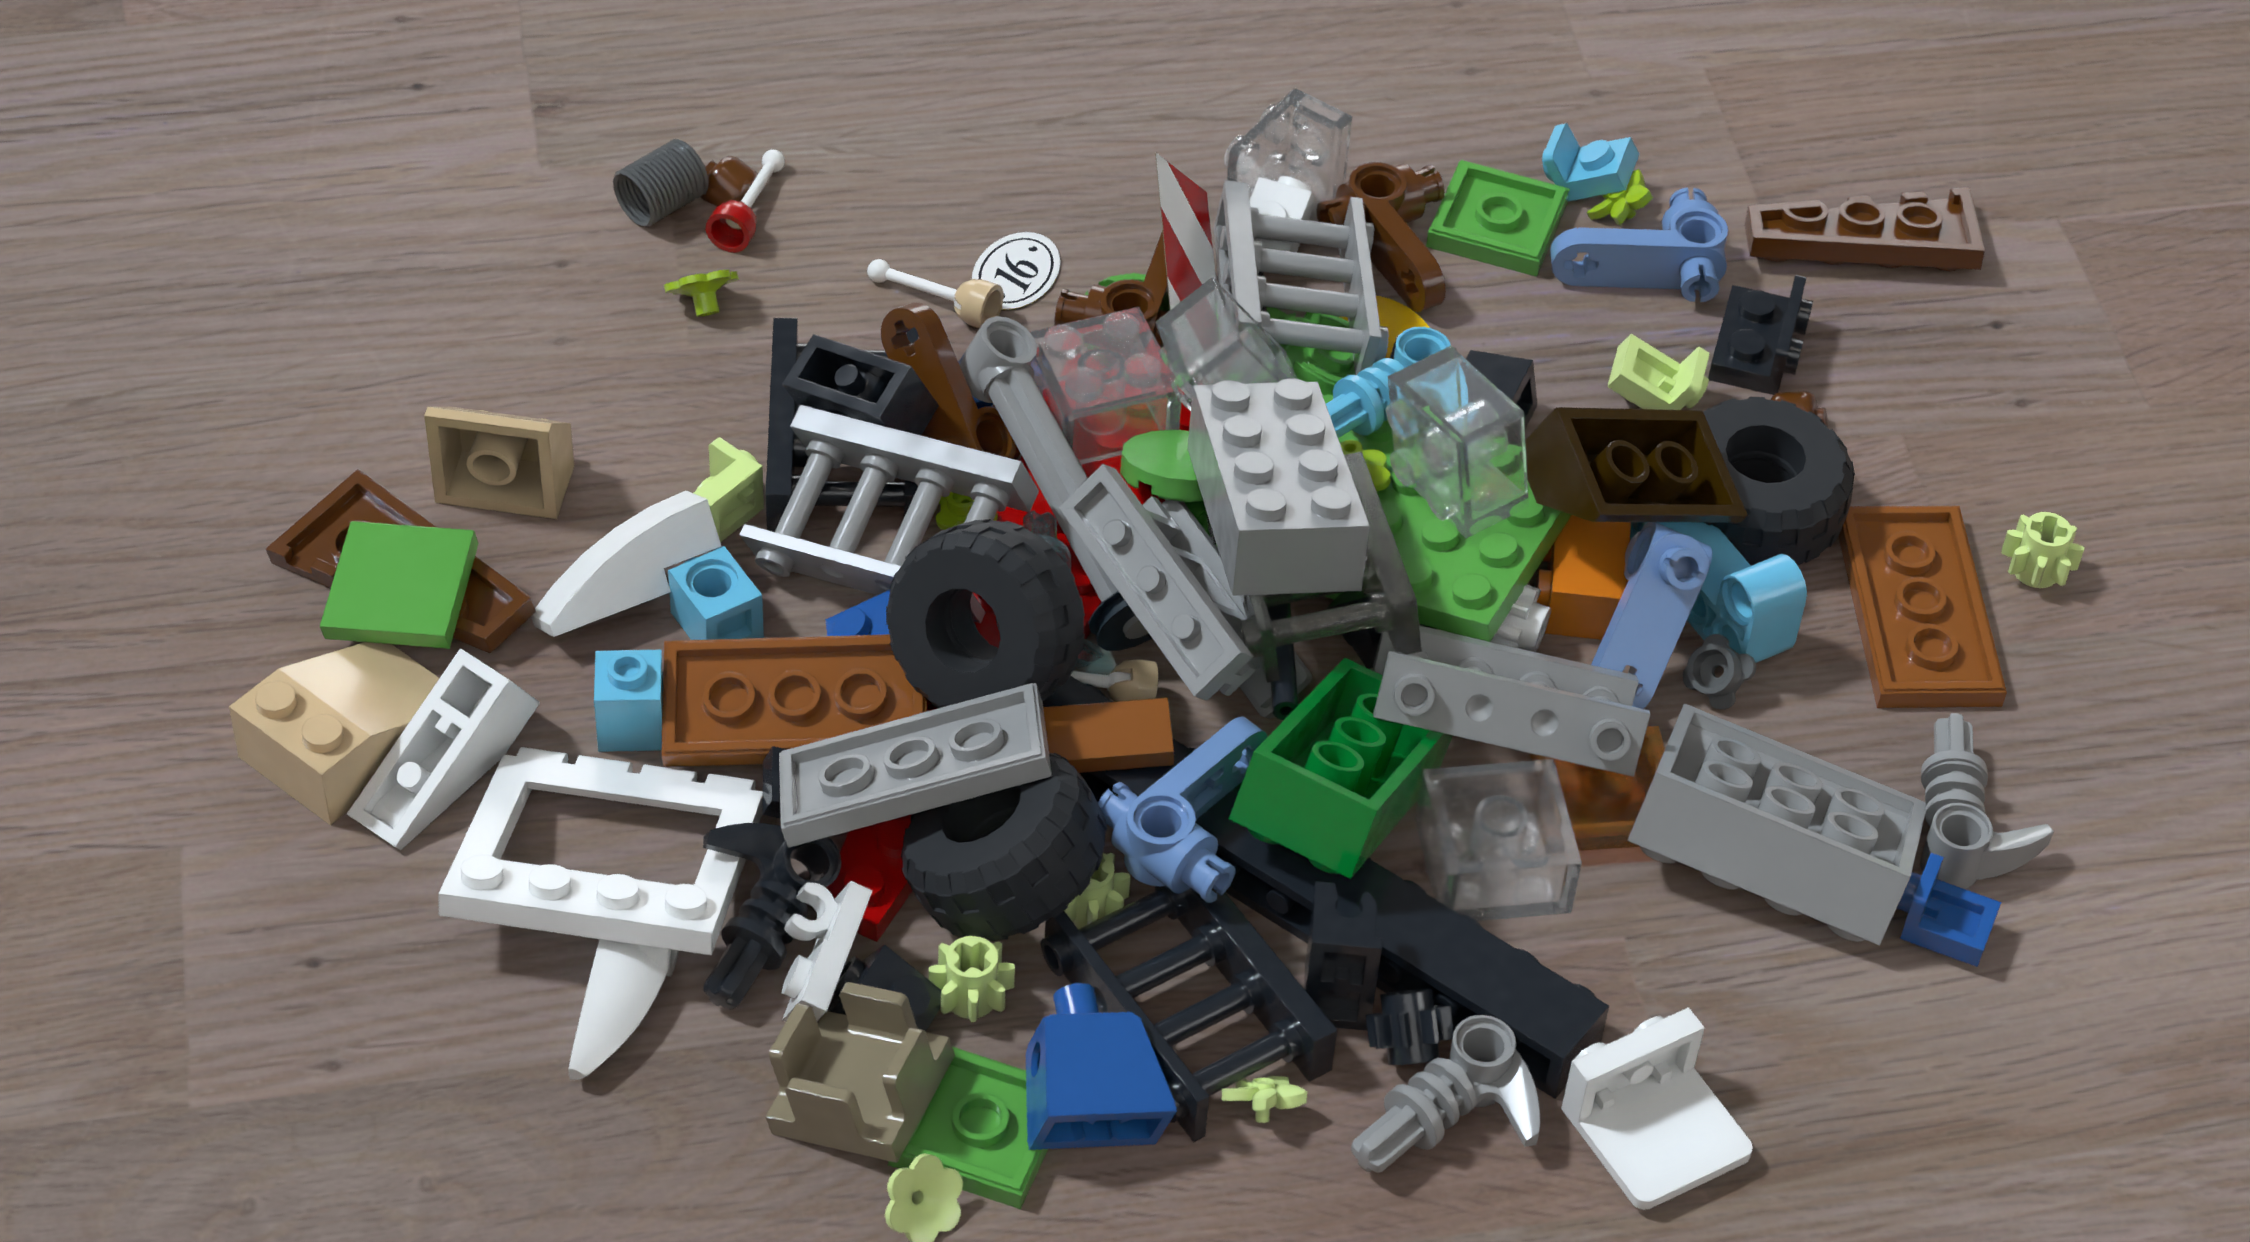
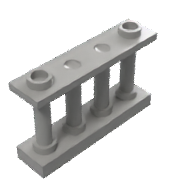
M1225 180L1213 229L1226 368L1250 371L1255 348H1264L1267 342L1353 353L1355 375L1365 368L1372 367L1380 359L1385 358L1389 333L1387 327L1380 326L1370 258L1374 227L1373 223L1365 222L1362 198H1350L1344 225L1259 214L1258 208L1250 207L1248 183ZM1255 238L1339 248L1340 258L1262 248V242L1255 241ZM1259 272L1343 282L1345 293L1266 283L1265 276H1259L1258 274ZM1264 306L1348 317L1349 328L1270 318L1269 312L1261 310Z
M800 405L790 427L806 448L805 453L809 459L775 532L744 524L739 535L756 556V564L772 574L788 577L792 571L879 595L890 590L895 572L900 569L905 561V557L921 543L941 497H948L950 492L971 497L974 500L964 523L991 519L993 521L997 511H1004L1006 507L1030 513L1039 489L1021 461ZM841 464L860 468L863 474L830 546L799 539L831 469L839 468ZM895 478L916 483L918 488L885 561L854 554L886 482L891 483L894 482ZM972 593L970 601L972 619L974 622L981 623L985 611Z
M1385 618L1372 668L1373 671L1383 675L1373 717L1634 777L1650 717L1649 710L1632 707L1639 682L1636 675Z

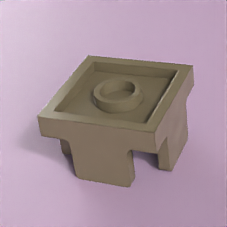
M847 982L840 993L846 1015L826 1011L819 1023L816 1021L811 1006L797 1003L769 1051V1059L779 1084V1093L765 1116L771 1133L898 1163L955 1056L950 1037L927 1033L924 1030L918 1029L908 997L899 992Z

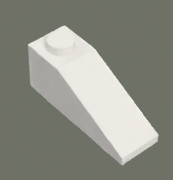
M460 648L356 799L347 815L394 847L402 850L501 760L503 754H506L540 702L512 681Z

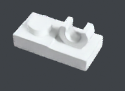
M850 881L834 899L827 888L817 883H806L800 889L796 899L811 905L817 913V920H808L794 913L787 921L784 929L795 939L809 941L817 938L810 956L805 958L798 955L787 974L782 993L791 998L783 1016V1021H787L797 1003L811 1006L816 1021L825 1014L872 890Z

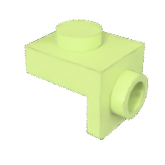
M1630 334L1617 348L1607 387L1642 409L1681 410L1684 406L1692 408L1701 399L1709 383V379L1704 375L1710 353L1701 347H1697L1684 361L1678 363L1635 335Z

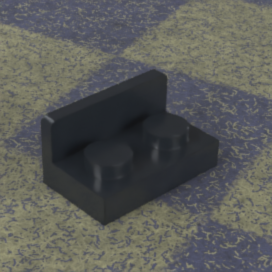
M1795 275L1790 297L1732 285L1708 376L1710 381L1771 395L1779 393L1783 373L1796 374L1804 341L1792 338L1793 333L1805 335L1813 305L1812 300L1802 298L1807 277Z

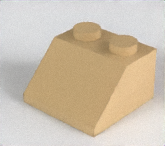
M427 407L424 418L435 503L557 519L574 469L571 423L456 407Z

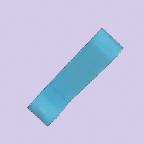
M1631 522L1630 541L1648 522ZM1657 522L1712 548V561L1708 574L1687 619L1703 640L1712 634L1723 635L1728 639L1729 647L1739 654L1752 656L1755 663L1793 648L1807 598L1804 577L1794 560L1788 555L1779 554L1751 566L1721 530L1713 525L1709 526L1704 522Z

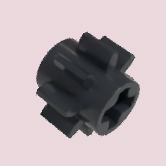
M1429 988L1381 994L1382 1012L1366 1014L1369 1047H1375L1376 1049L1387 1048L1389 1065L1423 1063L1440 1058L1439 1041L1453 1039L1454 1026L1451 1006H1445L1444 1004L1434 1005L1432 989Z

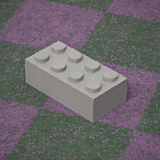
M1284 379L1277 383L1243 384L1238 381L1226 380L1214 385H1193L1187 449L1232 596L1361 591L1370 526L1318 381L1305 382L1299 379Z

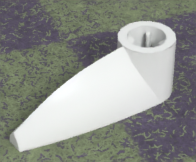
M599 939L568 1068L570 1080H580L588 1076L630 1037L650 1009L665 977L672 975L679 950Z

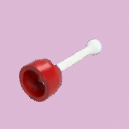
M769 150L763 155V167L741 201L730 200L724 202L713 211L706 223V233L716 247L735 253L744 250L748 246L756 232L757 221L751 206L772 173L778 172L784 167L785 158L780 151Z

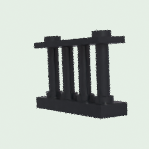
M773 318L765 494L767 530L775 532L801 476L794 475L795 467H805L809 459L805 453L806 448L790 427L799 406L782 385L807 343H798V318ZM915 327L907 332V338L910 343H914L919 339ZM864 350L888 358L885 350ZM907 480L905 482H886L875 507H904L905 517L918 485ZM826 481L815 506H848L859 481Z
M1155 886V892L1079 929L1065 911L1055 918L1051 917L1046 920L1045 936L1041 940V950L1051 971L1057 976L1065 975L1071 984L1085 983L1093 986L1099 1013L1132 1012L1141 1018L1175 1101L1177 1111L1170 1122L1174 1123L1177 1121L1193 1142L1206 1136L1209 1097L1223 1088L1281 1059L1288 1063L1293 1062L1309 1082L1332 1071L1338 1030L1225 892L1220 895L1212 888V891L1217 894V900L1207 903L1192 888L1177 894L1166 886ZM1166 916L1173 920L1178 919L1192 936L1191 939L1117 976L1113 974L1096 952ZM1203 963H1206L1208 966L1215 965L1230 983V986L1155 1024L1149 1020L1133 999ZM1242 1010L1247 1014L1254 1013L1268 1030V1035L1194 1073L1189 1071L1171 1048Z

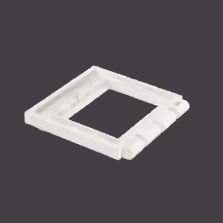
M521 747L517 756L503 754L440 889L439 916L712 955L746 859L707 849L694 885H673L634 879L623 874L604 875L565 869L562 866L553 864L535 865L500 859L532 789L717 815L720 817L716 828L740 823H759L762 816L763 791L755 790L756 782L751 779L708 774L705 783L697 782V772L644 764L640 774L632 773L633 765L631 762L579 755L574 765L568 764L567 753Z

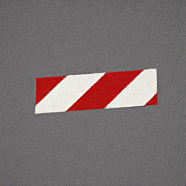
M1155 152L1176 375L1192 387L1193 385H1214L1218 382L1226 381L1207 192Z

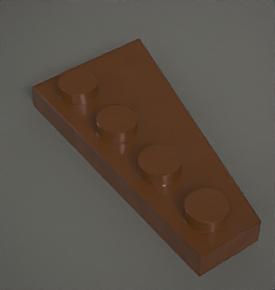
M1970 187L1950 189L1949 198L1928 200V196L1924 191L1901 193L1900 202L1886 204L1874 203L1869 195L1848 197L1847 201L1838 208H1827L1819 200L1748 205L1745 220L1750 257H1762L1775 262L1798 259L1816 260L1831 265L1851 262L1878 264L1887 268H1898L1904 265L1935 267L1943 271H1957L1959 269L1981 270L1985 253Z
M357 469L266 548V552L271 564L331 588L351 521L424 527L436 526ZM475 556L453 638L491 653L536 612L532 598Z

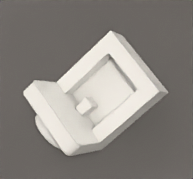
M1280 176L1278 182L1258 177L1250 198V207L1258 208L1259 214L1318 221L1316 215L1318 201L1309 185L1287 176ZM1255 238V241L1262 242V248L1297 252L1300 243Z

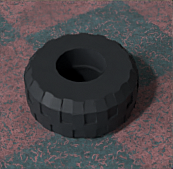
M1750 396L1748 399L1736 400L1734 398L1720 402L1712 408L1703 411L1748 515L1741 523H1704L1719 528L1751 566L1779 554L1788 555L1798 566L1819 557L1820 553L1831 547L1839 537L1847 517L1855 476L1853 461L1850 460L1847 447L1833 429L1830 430L1823 420L1811 411L1806 412L1796 407V404L1784 400L1774 401L1765 399V397Z
M984 519L970 521L945 529L916 546L905 557V561L900 569L894 574L889 588L888 606H886V625H888L890 646L896 661H898L905 673L906 679L917 692H920L936 708L946 707L1030 683L1037 684L1041 699L1044 701L1053 695V692L1058 687L1066 683L1075 669L1074 666L1079 654L1082 652L1085 638V612L1082 597L1079 595L1074 581L1075 578L1067 563H1064L1053 550L1054 547L1041 536L1026 530L1024 526L1009 521L1000 522ZM972 593L981 596L995 613L999 622L1001 639L998 648L989 644L975 626L970 604Z
M1049 752L1051 777L911 815V823L905 829L901 852L903 861L902 871L919 902L941 928H945L952 935L960 937L978 936L992 941L1008 939L1009 936L1018 933L1025 934L1030 932L1051 917L1055 918L1068 908L1067 905L1078 895L1080 896L1088 887L1090 878L1094 871L1099 869L1103 858L1107 830L1106 818L1086 781L1075 767L1070 765L1065 757Z

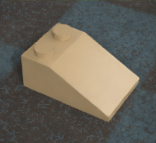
M364 642L278 668L229 706L238 756L331 825L350 810L429 695L439 677L394 645Z

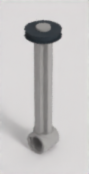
M1000 316L988 318L982 324L958 363L972 396L987 403H994L1102 602L1093 612L1088 622L1090 632L1096 635L1097 645L1106 651H1120L1136 647L1151 640L1150 634L1058 508L1088 477L1033 379L1034 370L1031 362L1037 353L1034 337L1027 328L1015 320Z

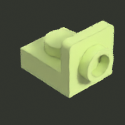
M718 437L709 444L710 477L699 485L694 494L708 500L721 543L764 509L762 465L749 452L738 450Z

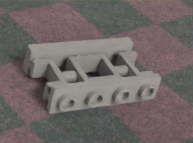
M1102 464L1058 507L1194 697L1207 701L1218 690L1222 694L1230 696L1240 687L1262 717L1273 718L1264 609L1253 595L1232 596L1218 547L1183 501L1165 500L1161 504L1157 498L1151 496L1142 505L1115 468ZM1295 653L1297 690L1299 694L1311 683L1312 674Z

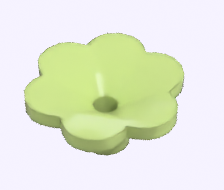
M926 1153L918 1155L909 1168H900L894 1171L887 1184V1191L891 1200L885 1211L886 1223L890 1229L905 1233L910 1242H933L939 1231L945 1232L953 1229L961 1216V1209L957 1198L962 1192L963 1181L959 1172L952 1168L943 1167L941 1160L937 1156Z

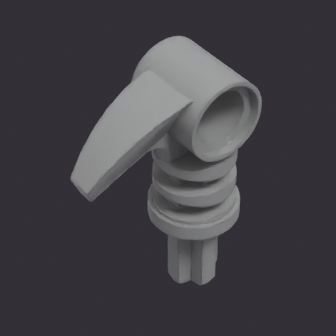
M1951 713L1948 718L1937 719L1934 724V754L1928 757L1921 767V782L1925 789V819L1930 826V830L1920 859V868L1923 873L1930 853L1943 856L1944 859L1937 879L1966 889L1972 886L1976 880L1996 877L2025 865L2050 844L2054 831L2048 824L2004 833L1993 831L1992 823L1985 813L1984 788L1988 781L1987 765L1982 758L1973 753L1972 724L1964 721L1962 714Z
M1487 1015L1472 1016L1460 1022L1453 1033L1449 1060L1435 1058L1426 1065L1424 1072H1418L1411 1077L1408 1085L1399 1084L1391 1089L1384 1097L1386 1113L1354 1139L1351 1145V1152L1358 1159L1359 1166L1366 1172L1374 1171L1379 1173L1384 1171L1413 1145L1424 1150L1432 1149L1444 1138V1129L1454 1126L1458 1122L1460 1115L1468 1114L1474 1107L1490 1106L1496 1102L1502 1106L1524 1147L1537 1145L1540 1130L1538 1095L1530 1071L1521 1055L1515 1049L1516 1040L1510 1027L1503 1021Z

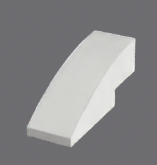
M685 490L646 508L615 527L584 552L552 585L535 608L536 612L531 616L534 626L555 637L670 593L671 590L664 568L721 547L708 500Z

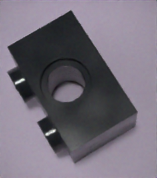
M815 334L812 335L782 383L798 406L803 405L917 435H922L939 407V404L911 366Z

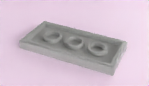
M1030 683L781 751L779 753L781 830L789 848L1051 777L1043 702L1037 684Z

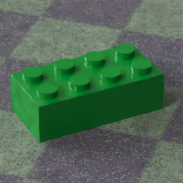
M1344 658L1254 750L1229 819L1246 827L1251 835L1263 842L1285 846L1307 857L1316 868L1327 873L1342 874L1351 879L1436 779L1453 735L1373 717L1383 675Z

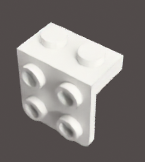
M1689 1007L1666 1018L1661 1016L1652 1017L1640 1024L1633 1033L1607 1045L1605 1043H1596L1587 1047L1572 1060L1562 1104L1563 1112L1635 1207L1643 1210L1651 1209L1747 1163L1753 1149L1750 1139L1694 1069L1705 1027Z

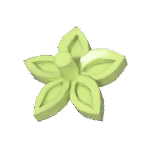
M1284 1076L1255 1078L1253 1081L1244 1078L1235 1083V1088H1223L1222 1100H1252V1110L1256 1111L1255 1121L1267 1123L1269 1122L1270 1109L1272 1107L1291 1109L1306 1104L1307 1091L1297 1085L1289 1084L1288 1077Z

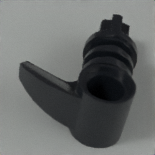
M765 823L727 825L712 829L704 836L703 848L751 860L756 863L760 870V878L751 890V899L744 901L739 909L740 917L730 918L721 931V937L727 948L703 985L704 992L709 996V1001L713 1004L730 1010L737 1008L762 969L775 970L781 966L787 956L784 944H788L794 939L784 929L787 921L794 913L804 918L808 916L807 903L796 899L798 892L809 882L817 883L827 888L836 880L840 873L841 855L836 844L829 837L788 848L781 826ZM791 859L801 862L807 868L810 881L801 878L794 871Z

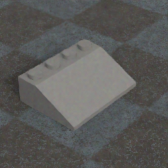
M1684 703L1627 841L1639 845L1647 856L1663 863H1675L1677 861L1702 872L1708 881L1726 889H1737L1740 887L1764 897L1765 901L1772 908L1788 915H1800L1802 913L1822 921L1828 925L1831 931L1844 939L1856 942L1867 940L1880 946L1911 877L1924 821L1926 803Z

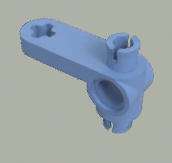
M1682 188L1676 191L1670 198V208L1662 218L1663 230L1573 228L1561 233L1554 239L1550 248L1552 271L1558 280L1572 286L1681 289L1683 297L1691 302H1695V290H1699L1700 302H1706L1717 295L1719 281L1727 269L1724 249L1728 226L1719 215L1718 210L1707 202V197L1702 190L1693 188V199L1690 200L1688 188ZM1577 253H1588L1584 256L1583 261H1573L1577 257Z
M1657 522L1645 524L1627 546L1624 575L1628 583L1591 663L1593 666L1623 672L1626 665L1631 666L1628 674L1636 675L1639 681L1632 707L1641 709L1648 705L1655 693L1706 579L1712 561V548L1709 545Z
M1237 717L1221 728L1141 795L1137 796L1122 782L1113 785V791L1119 795L1118 797L1109 789L1102 795L1098 805L1106 818V824L1113 828L1112 845L1124 854L1125 866L1135 879L1151 886H1166L1177 894L1192 888L1207 903L1217 900V894L1212 891V888L1220 895L1228 889L1235 875V867L1216 856L1218 849L1217 839L1195 823V820L1243 781L1254 750L1268 737L1266 732L1247 718Z

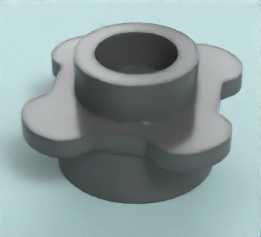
M1712 634L1704 640L1702 646L1691 654L1683 671V682L1687 688L1706 694L1712 707L1726 710L1734 705L1736 701L1735 693L1743 681L1749 680L1755 675L1756 663L1752 656L1739 654L1729 647V641L1725 636ZM1722 666L1724 673L1721 677L1717 678L1715 676V669Z

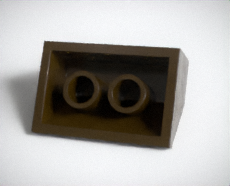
M1556 407L1515 450L1536 503L1592 522L1741 523L1748 516L1703 411Z

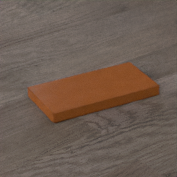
M1850 506L1839 534V541L1877 708L2002 707L2007 691L1960 506Z
M889 634L664 641L661 755L663 766L763 764V760L772 746L792 749L927 712V699L920 692H917L906 679L904 671L894 657L890 646Z

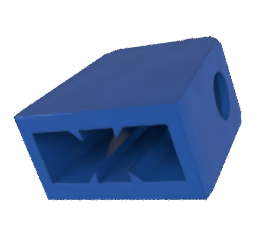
M1076 983L1060 988L1053 995L1056 1014L1042 1018L1026 1051L1027 1141L1029 1150L1156 1144L1177 1110L1141 1018L1132 1012L1099 1013L1094 988L1089 984Z

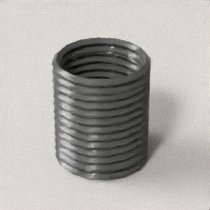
M673 139L617 171L613 178L614 192L622 210L632 221L644 227L652 226V224L659 222L664 217L706 194L709 186L706 167L693 147L679 139Z

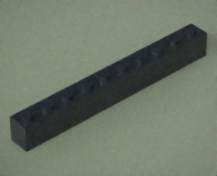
M1072 676L1068 678L1066 683L1058 687L1053 692V695L1042 701L1043 707L1113 702L1106 698L1095 686L1083 684ZM1173 739L1174 765L1082 772L1079 774L1090 787L1097 802H1099L1102 795L1108 789L1118 797L1119 795L1113 791V785L1118 782L1124 783L1129 787L1130 791L1139 796L1196 749L1186 747ZM1242 782L1195 820V823L1217 839L1218 849L1216 856L1235 867L1234 878L1225 893L1307 944L1316 881L1335 883L1338 895L1336 911L1347 918H1353L1361 914L1359 908L1364 892H1369L1377 904L1376 937L1382 938V952L1376 987L1385 993L1411 989H1432L1434 1005L1444 1004L1445 1006H1451L1454 1031L1460 1022L1476 1015L1492 1016L1503 1021L1510 1027L1515 1036V1049L1527 1065L1535 1087L1554 1099L1567 1086L1572 1060L1587 1047L1601 1043L1609 1005L1599 1000L1585 986L1572 983L1545 967L1531 953L1523 949L1514 948L1483 929L1472 917L1459 914L1434 899L1415 882L1403 880L1372 861L1370 857L1351 879L1342 874L1324 872L1313 866L1307 857L1280 844L1263 842L1251 835L1246 827L1230 820L1229 817Z

